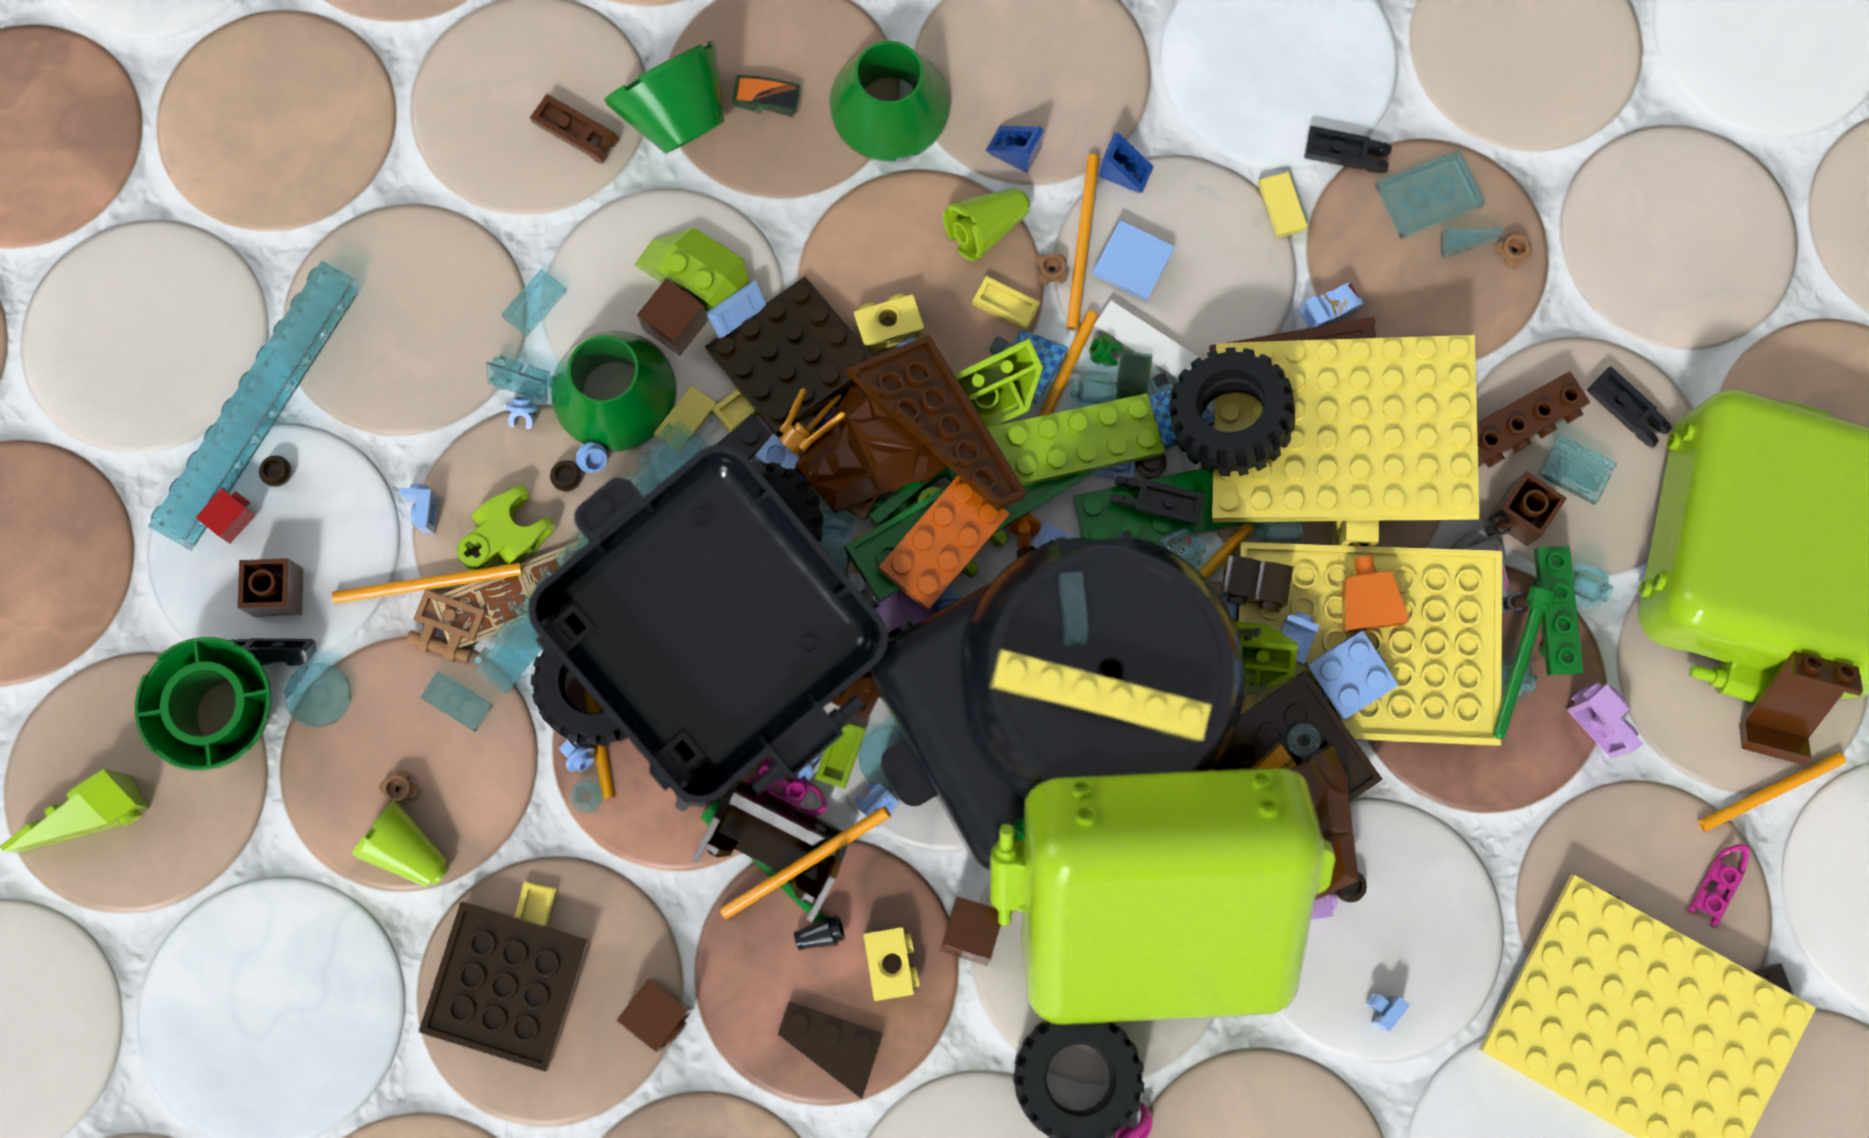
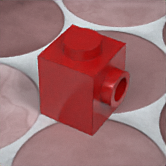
M221 488L195 518L218 537L231 544L256 514L247 508L251 502L240 493L235 491L231 495Z

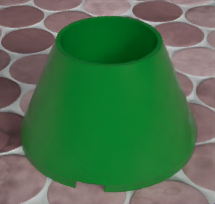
M713 41L707 42L708 45L705 47L701 44L641 74L637 80L628 86L623 85L605 97L606 105L664 154L713 130L724 123L717 53Z
M881 41L866 48L841 69L832 85L829 104L834 127L841 139L850 148L871 159L896 161V158L919 155L937 141L948 121L950 97L942 74L928 59L903 43ZM886 77L904 80L914 88L908 96L896 101L878 100L865 91L872 82Z
M604 331L580 340L566 352L558 363L551 385L553 409L566 432L583 444L597 442L607 452L630 450L643 445L655 437L653 433L674 408L677 394L675 375L664 353L650 340L626 331ZM610 362H620L630 365L635 369L632 383L621 395L608 400H595L583 395L585 382L591 372L597 367Z
M198 637L179 642L162 652L147 675H143L141 678L134 706L138 731L152 752L175 767L193 771H205L231 764L245 755L257 743L267 726L272 705V693L268 676L263 666L252 653L232 641L216 637ZM230 682L236 696L234 713L221 730L205 736L198 724L197 715L200 702L204 695L214 686Z

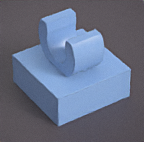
M867 783L866 787L871 792L864 800L858 796L855 797V802L859 805L857 808L866 817L883 806H886L891 814L899 804V801L879 783L876 786Z
M1373 993L1366 1002L1371 1009L1378 1013L1371 1022L1380 1030L1389 1032L1410 1006L1400 996H1391L1387 1000L1379 993Z

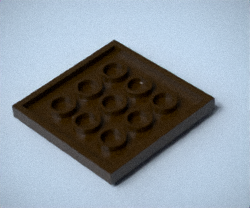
M805 276L768 301L755 316L744 321L742 325L720 339L717 337L705 346L707 353L778 438L783 435L779 428L786 421L801 388L806 389V394L793 420V426L797 422L801 423L856 383L846 374L849 366L874 357Z
M1303 671L1241 714L1235 734L1226 752L1214 767L1215 771L1250 770L1278 741L1296 765L1302 763L1301 758L1329 745H1333L1347 775L1350 802L1383 780L1306 671Z
M460 902L418 1032L544 1072L548 1071L589 939L472 903Z

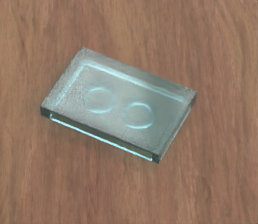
M1460 150L1381 180L1375 185L1400 239L1481 208L1486 203Z

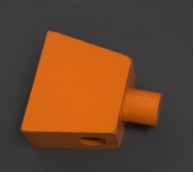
M1373 555L1354 558L1356 576L1347 577L1342 581V633L1405 625L1409 621V617L1392 571L1376 573Z

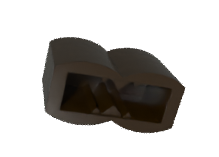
M1229 555L1225 561L1220 596L1227 598L1228 604L1246 606V602H1254L1259 604V609L1278 612L1279 607L1284 608L1288 604L1293 566Z

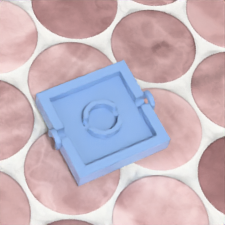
M1363 630L1306 665L1320 688L1318 689L1325 699H1328L1340 720L1347 719L1399 686L1384 664L1386 662L1385 659L1380 656L1379 651L1375 650Z

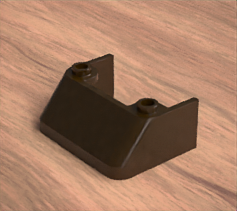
M738 780L724 796L691 861L698 863L705 849L710 855L718 858L731 856L734 850H737L779 872L843 831L765 791L759 795L750 783ZM848 844L792 878L791 887L795 896L803 902L812 903L807 919L811 922L816 917L836 880Z

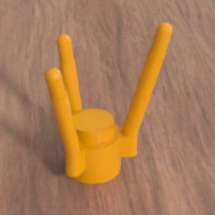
M801 388L786 421L779 428L783 433L779 439L780 442L796 455H799L802 450L806 452L812 443L845 417V412H840L816 432L811 433L841 399V395L828 402L806 427L799 422L793 426V420L806 394V389Z

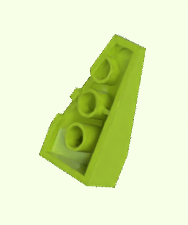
M102 769L66 793L69 798L68 801L59 805H51L44 811L46 814L44 820H37L27 824L0 845L3 852L22 853L111 828L129 826L141 818L140 814L147 810L149 806L131 775Z

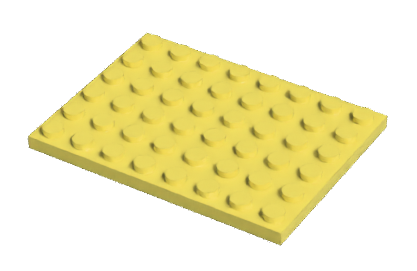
M1475 335L1216 343L1218 354L1226 352V348L1235 347L1236 352H1243L1244 348L1254 350L1256 357H1259L1260 354L1270 357L1272 366L1278 364L1283 369L1285 378L1289 379L1292 386L1295 405V428L1291 432V441L1286 448L1280 447L1281 455L1275 461H1272L1270 458L1266 460L1267 467L1259 471L1256 470V467L1248 469V475L1239 476L1238 471H1231L1230 477L1220 476L1218 469L1213 470V523L1479 519ZM1233 392L1215 398L1214 429L1223 432L1243 430L1251 426L1260 417L1263 405L1256 398L1245 393Z
M1240 543L1241 557L1293 566L1288 604L1284 608L1279 607L1278 612H1271L1259 609L1258 603L1246 602V606H1239L1238 622L1267 624L1281 632L1288 614L1295 616L1296 612H1301L1313 617V623L1320 626L1315 634L1304 664L1296 663L1295 675L1284 679L1279 684L1268 689V692L1245 694L1241 714L1303 671H1306L1317 688H1320L1306 665L1357 633H1342V581L1347 577L1356 576L1354 558L1373 555L1376 573L1392 571L1409 621L1405 625L1365 630L1364 633L1375 650L1379 651L1380 656L1385 659L1386 662L1384 664L1399 686L1347 719L1341 720L1355 740L1501 745V739L1494 737L1493 730L1501 707L1502 551Z
M1571 874L1479 1050L1636 1138H1750L1816 1007L1580 877Z

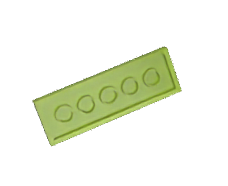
M1147 393L987 427L1023 486L1162 456L1165 452Z

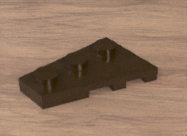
M788 1002L778 1035L859 1098H863L884 1033Z

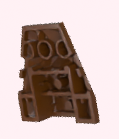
M857 383L850 387L826 423L840 412H845V417L812 443L795 464L798 471L811 484L834 514L873 501L874 496L889 491L892 494L902 491L901 487L918 481L920 484L928 482L948 468L943 461Z
M1329 745L1301 758L1302 763L1287 769L1300 774L1306 780L1322 839L1332 845L1335 856L1330 886L1325 891L1316 894L1315 901L1359 881L1347 775L1333 745Z

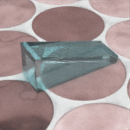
M1445 228L1440 235L1442 259L1498 240L1503 234V228Z
M1081 572L1059 573L1064 645L1086 644L1089 632Z

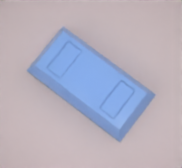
M753 280L706 312L720 339L742 325L744 321L759 313L766 305V301L756 280Z

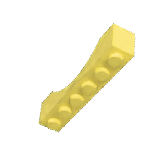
M1004 650L998 653L990 687L1094 712L1193 741L1203 740L1211 705Z

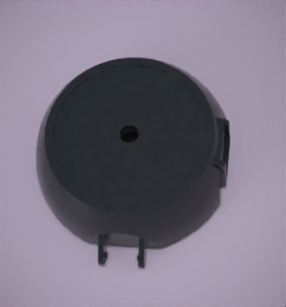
M1122 531L1117 537L1112 539L1067 543L1066 537H1058L1050 544V547L1027 552L1003 569L987 586L968 618L962 634L961 648L964 654L968 681L970 737L979 754L994 774L1025 800L1036 786L1052 779L1211 772L1226 752L1235 734L1241 717L1245 694L1268 692L1267 684L1261 683L1257 685V682H1251L1249 686H1245L1244 659L1240 638H1244V641H1250L1252 637L1258 638L1261 636L1260 628L1237 629L1230 610L1219 592L1200 571L1178 554L1157 543L1144 539H1132L1131 531ZM1004 650L1098 675L1097 669L1102 661L1113 660L1121 668V678L1119 681L1211 705L1204 738L1200 741H1193L1094 712L991 688L990 683L998 653Z

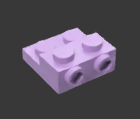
M1597 681L1589 687H1583L1571 697L1574 703L1566 710L1610 759L1634 752L1643 744L1637 737L1638 732L1636 728L1628 721L1621 719L1630 709L1624 703L1625 699L1617 689L1609 687L1608 684L1601 686Z

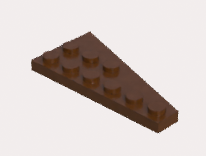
M930 335L848 367L846 374L995 510L998 511L1025 498L1027 495L1026 490Z

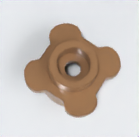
M1515 232L1511 233L1505 242H1499L1495 247L1496 253L1505 258L1506 265L1510 268H1516L1522 259L1530 258L1533 253L1527 239ZM1511 248H1515L1516 252H1512Z
M1040 255L1036 259V265L1039 267L1040 272L1038 275L1039 283L1046 285L1053 281L1064 283L1067 280L1068 274L1065 272L1066 258L1064 255ZM1054 267L1055 270L1051 272L1049 268Z
M405 770L397 771L396 775L383 780L379 786L380 792L384 793L385 797L389 800V804L394 801L401 807L403 802L409 798H416L419 793L418 787L412 785L409 780V773ZM400 786L402 791L398 793L396 788Z

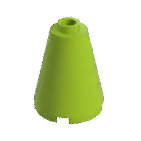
M1010 188L952 202L946 206L948 208L942 214L947 236L950 241L956 239L960 245L956 249L957 252L966 260L973 262L982 258L1028 215L1030 201L1025 192L1017 188Z
M394 801L380 814L370 830L362 837L351 853L357 859L425 887L430 882L437 886L449 870L443 866L447 859L404 809Z

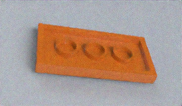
M957 476L880 564L877 570L928 612L1007 519L1010 513L1004 508L998 511L995 510L965 481Z

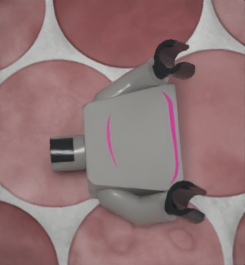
M1496 516L1491 520L1490 526L1485 524L1465 533L1450 549L1501 551L1499 539L1493 538V535H1507L1510 533L1511 528L1504 529L1501 532L1497 529L1498 521L1504 520L1507 517ZM1502 557V613H1507L1509 609H1512L1517 613L1523 614L1528 608L1525 606L1516 608L1515 602L1517 599L1527 598V596L1521 592L1511 594Z

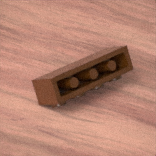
M1571 371L1477 422L1478 468L1485 464L1488 468H1491L1505 459L1503 454L1511 449L1516 454L1532 444L1529 439L1537 435L1543 439L1558 429L1556 424L1563 420L1570 424L1584 415L1582 409L1591 402Z

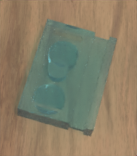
M1560 434L1550 449L1538 476L1594 505L1599 502L1617 463Z

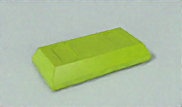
M848 722L849 724L842 729L844 735L824 751L815 776L816 780L846 789L867 729Z

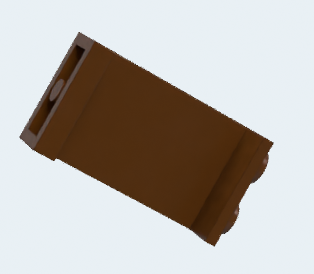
M1793 651L1739 724L1742 749L1806 765L1811 759L1809 737L1844 692L1858 696L1863 693L1859 667L1820 658L1812 654L1808 655Z

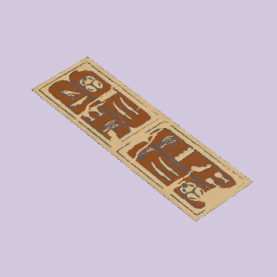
M585 538L523 562V575L469 583L441 595L486 611L475 642L530 621L528 605L535 588L586 546L589 540ZM431 599L441 623L467 632L470 631L476 617L475 614ZM446 609H453L456 612L457 617L453 622L444 620L443 612ZM444 631L446 639L449 642L452 633ZM462 637L459 648L472 644L474 641Z

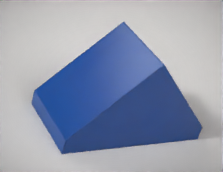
M999 126L986 151L990 155L1027 173L1041 150L1044 130L1039 126Z
M1117 132L1113 134L1102 159L1098 177L1137 193H1142L1154 166Z

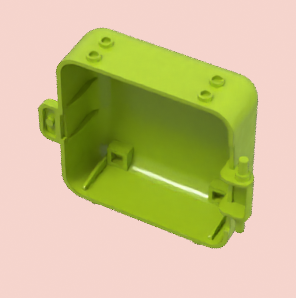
M1731 389L1714 394L1682 416L1677 421L1667 440L1666 447L1669 449L1646 573L1638 588V596L1641 597L1638 617L1643 631L1652 641L1659 645L1720 660L1719 667L1713 669L1692 664L1689 669V676L1709 682L1710 686L1715 687L1717 693L1755 703L1793 651L1808 655L1812 654L1820 658L1859 667L1863 693L1858 696L1844 692L1840 698L1858 699L1868 696L1869 427L1835 418L1827 411L1793 401L1780 402L1742 390Z
M1259 769L1059 778L1041 783L1027 796L1025 802V841H1014L1013 826L1004 824L1000 827V840L991 849L990 901L998 910V922L1003 926L1011 923L1013 910L1022 912L1021 943L1027 996L1033 1010L1048 1022L1054 1024H1082L1267 1015L1284 1010L1297 995L1315 895L1325 891L1330 886L1335 856L1332 845L1322 839L1306 780L1300 774L1291 770Z

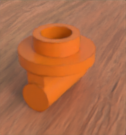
M1027 514L1009 525V530L1017 536L1018 549L1030 546V537L1039 533L1041 524L1037 518Z

